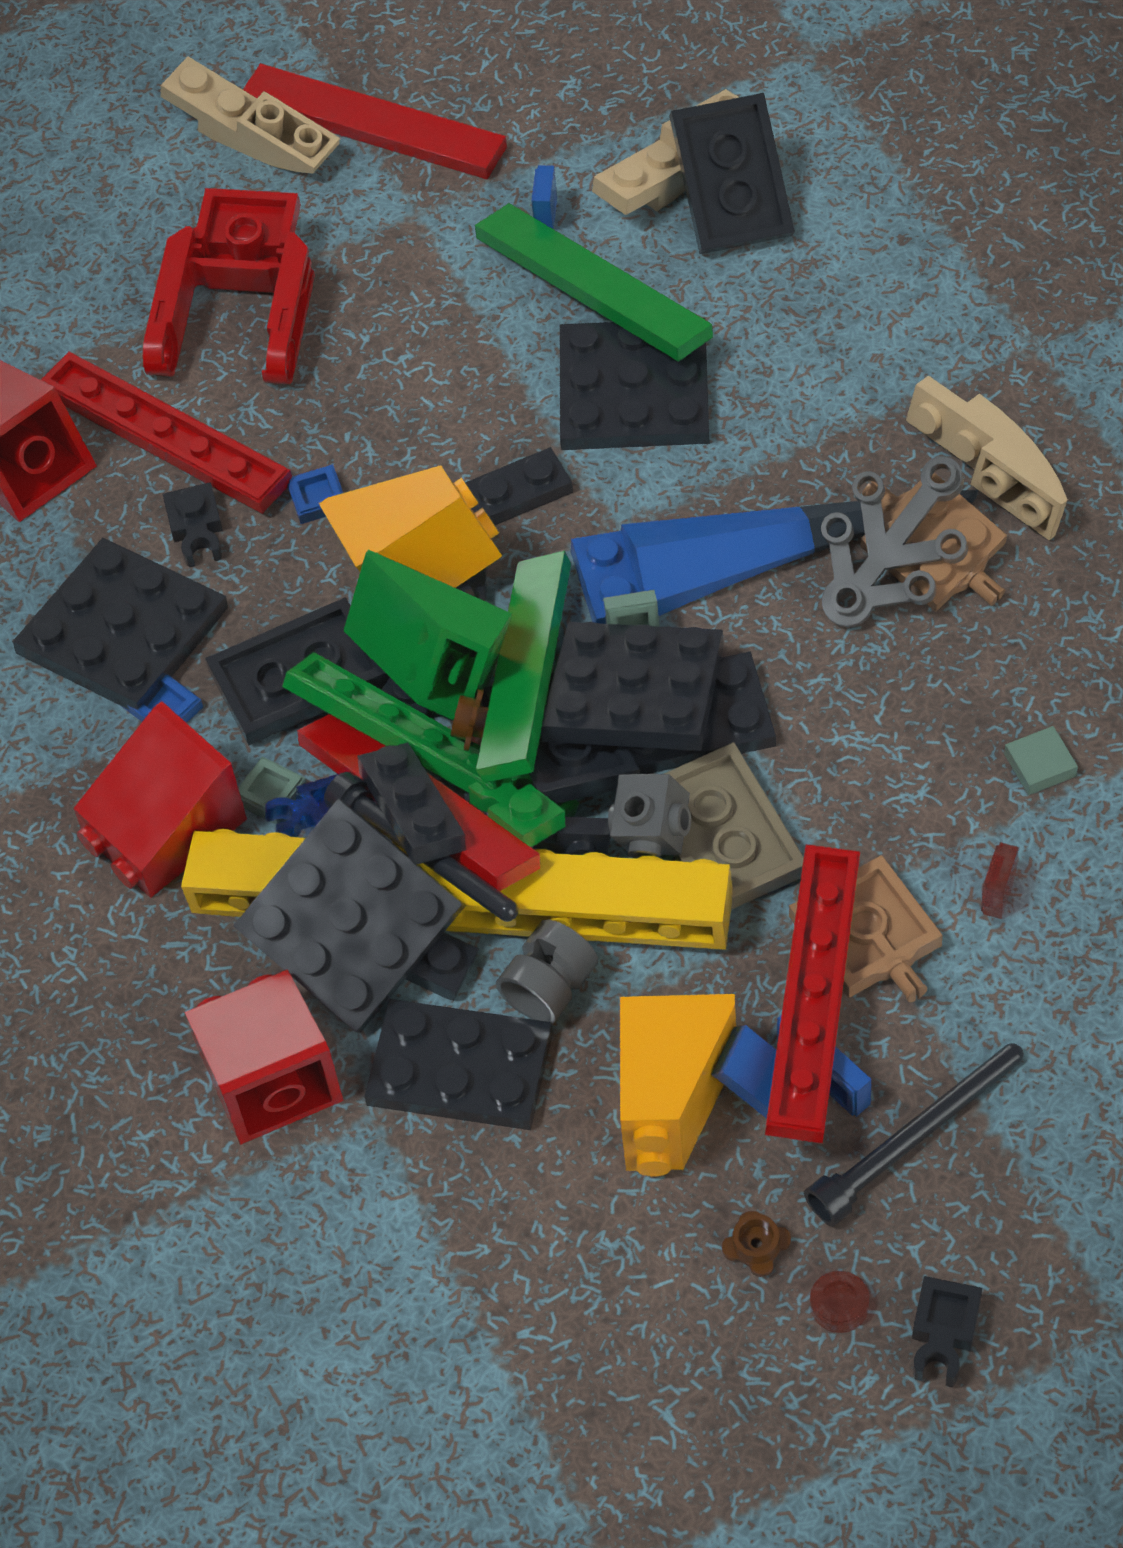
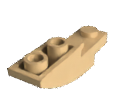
M189 56L161 85V97L198 120V132L216 142L277 168L313 174L340 144V137L265 91L258 98H255Z
M725 89L698 105L739 97ZM670 120L662 124L660 140L594 176L592 192L627 215L645 204L658 211L686 191Z
M930 376L917 383L906 421L975 469L970 485L1046 539H1052L1056 535L1068 499L1056 473L1036 444L1012 419L981 394L966 402Z

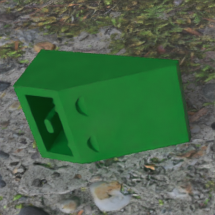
M368 549L365 553L344 632L418 705L454 720L460 695L476 699L478 689L483 690V688L489 686L512 613Z

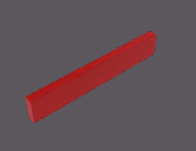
M261 63L242 89L255 98H258L265 91L331 133L483 179L489 178L507 149L506 136Z
M70 351L41 379V381L55 387L65 407L204 483L211 482L212 487L261 514L282 494L292 478L290 469Z
M331 714L297 730L299 746L338 775L343 772H352L362 779L359 774L357 756L385 747L384 744ZM428 774L465 833L466 850L450 855L499 891L540 869V854Z
M809 844L805 846L765 1135L823 1144L860 851Z

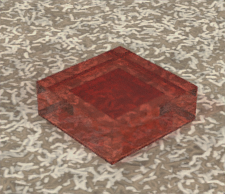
M1000 842L999 846L996 845L983 884L981 904L983 915L1002 919L1016 877L1019 847Z

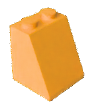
M441 465L328 497L319 503L359 572L361 571L365 553L369 549L456 588L502 557V554L492 540L493 537L499 534L496 526L483 507L475 513L471 508L479 503L463 478L461 477L453 483Z
M735 994L620 997V1123L626 1171H637L644 1176L657 1177L666 1175L671 1170L684 1169L724 1086L723 1083L711 1074L733 1028L736 1027Z

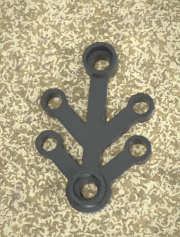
M940 456L929 460L924 465L921 471L922 486L887 532L881 501L885 495V486L881 477L872 471L862 472L855 477L852 490L857 501L861 503L868 557L855 573L849 542L854 535V527L850 519L845 514L839 512L831 513L824 518L821 524V532L826 542L830 545L834 580L826 586L823 592L822 607L831 622L841 627H854L866 621L873 608L907 602L925 605L934 599L937 587L933 577L925 571L919 570L910 573L902 583L874 586V584L884 571L888 569L942 560L949 564H955L966 557L968 552L966 538L956 529L944 530L934 540L905 544L937 501H950L956 498L962 491L964 477L959 464L955 460ZM941 468L949 470L951 476L947 482L938 484L932 481V475L936 470ZM867 481H873L878 484L877 491L871 496L860 494L861 485ZM842 522L847 525L846 532L841 537L835 538L828 534L830 526L833 523ZM949 539H957L961 542V548L955 554H946L942 551L944 542ZM918 580H925L930 584L928 592L922 596H916L911 593V586ZM846 592H852L857 596L855 604L849 608H843L838 605L839 597Z

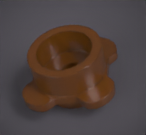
M478 689L476 699L460 695L450 736L465 740L463 750L468 752L472 737L481 739L483 737L488 707L480 706L484 690Z
M748 1211L740 1216L739 1221L734 1227L733 1236L724 1239L722 1252L726 1259L730 1261L739 1260L750 1267L753 1275L764 1277L772 1273L774 1269L773 1261L779 1252L790 1247L791 1236L786 1228L777 1227L771 1218L756 1211ZM753 1240H760L762 1245L754 1248L751 1242Z

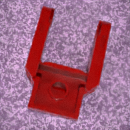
M205 188L197 226L195 228L185 226L167 238L143 342L142 356L146 375L174 376L194 289L198 285H203L209 289L274 293L267 324L269 342L266 355V370L262 369V377L265 383L289 385L292 383L315 277L314 270L311 268V259L308 257V247L295 234L301 207L298 193Z

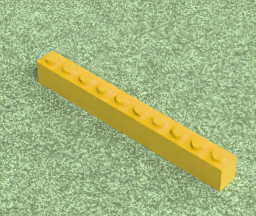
M217 829L213 832L194 831L181 884L191 913L241 917L305 838L290 837L278 832L252 835L238 834L228 829ZM395 844L399 849H401L405 854H407L404 849ZM534 849L540 854V869L500 891L513 900L519 909L517 917L509 922L499 919L423 863L418 864L466 905L446 931L530 936L542 920L550 919L573 929L588 941L726 950L733 890L730 864H718L708 859L682 862L666 861L655 856H641L634 859L609 857L598 852L570 855L556 854L546 849Z

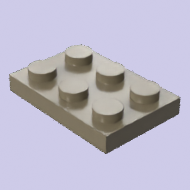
M734 742L664 773L670 774L690 793L688 803L691 813L690 831L684 836L681 855L674 856L677 861L682 862L708 859L718 864H730L733 886L731 910L801 878L804 857Z

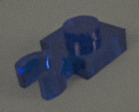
M338 774L296 786V800L281 797L268 801L265 804L266 821L270 822L276 819L288 820L276 824L275 832L283 833L290 837H298L303 829L311 828L313 830L329 810L324 803V795L328 785Z

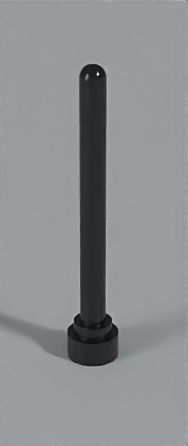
M343 772L330 782L324 795V803L328 809L333 806L337 799L343 800L379 832L404 849L380 807L374 802V797L365 781L352 772ZM450 855L423 863L499 919L509 922L517 917L519 909L513 900Z
M1014 1043L1005 1045L842 1176L837 1173L831 1177L821 1176L804 1190L805 1199L811 1210L826 1225L834 1227L852 1212V1204L857 1201L856 1193L1021 1063L1024 1057L1022 1048Z

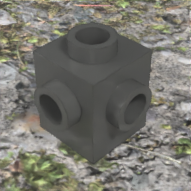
M670 774L619 775L615 804H612L608 813L610 837L627 850L628 855L634 859L641 856L661 858V855H681L684 836L689 833L691 827V813L688 807L690 793Z

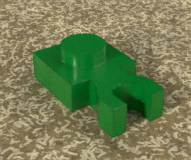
M510 777L493 781V790L483 788L478 782L469 786L470 803L479 810L488 812L489 818L530 847L566 827L565 810L531 784L518 790L513 786Z

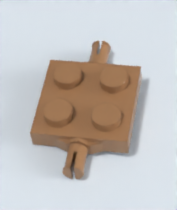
M935 472L933 473L932 481L938 484L945 483ZM921 480L910 491L898 497L885 487V495L881 501L886 532L922 486ZM871 481V485L868 483L862 495H873L878 489V484ZM960 494L950 501H937L905 544L934 540L942 531L956 529L966 538L968 544L966 557L955 564H949L942 560L888 569V571L901 583L914 571L928 572L935 581L937 592L934 599L926 605L935 612L953 595L969 587L982 597L989 606H993L997 599H1001L1006 590L991 579L984 570L988 560L1006 544L1007 534ZM864 535L861 538L860 547L867 552L866 538ZM949 539L944 542L942 551L946 554H955L960 550L961 542L957 539ZM918 580L911 586V591L916 596H922L928 592L930 584L925 580Z
M882 855L858 867L843 991L850 998L879 981L893 979L906 997V1000L914 1002L916 1001V996L920 999L927 992L928 988L923 984L911 966L916 960L940 948L943 935ZM798 901L789 905V917L793 923H795Z

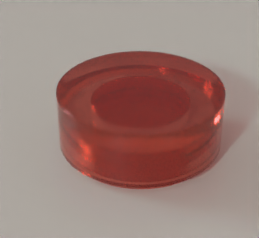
M832 1271L824 1274L814 1283L811 1289L810 1309L813 1318L821 1327L831 1332L844 1333L856 1329L864 1322L869 1311V1293L866 1285L859 1277L850 1272Z

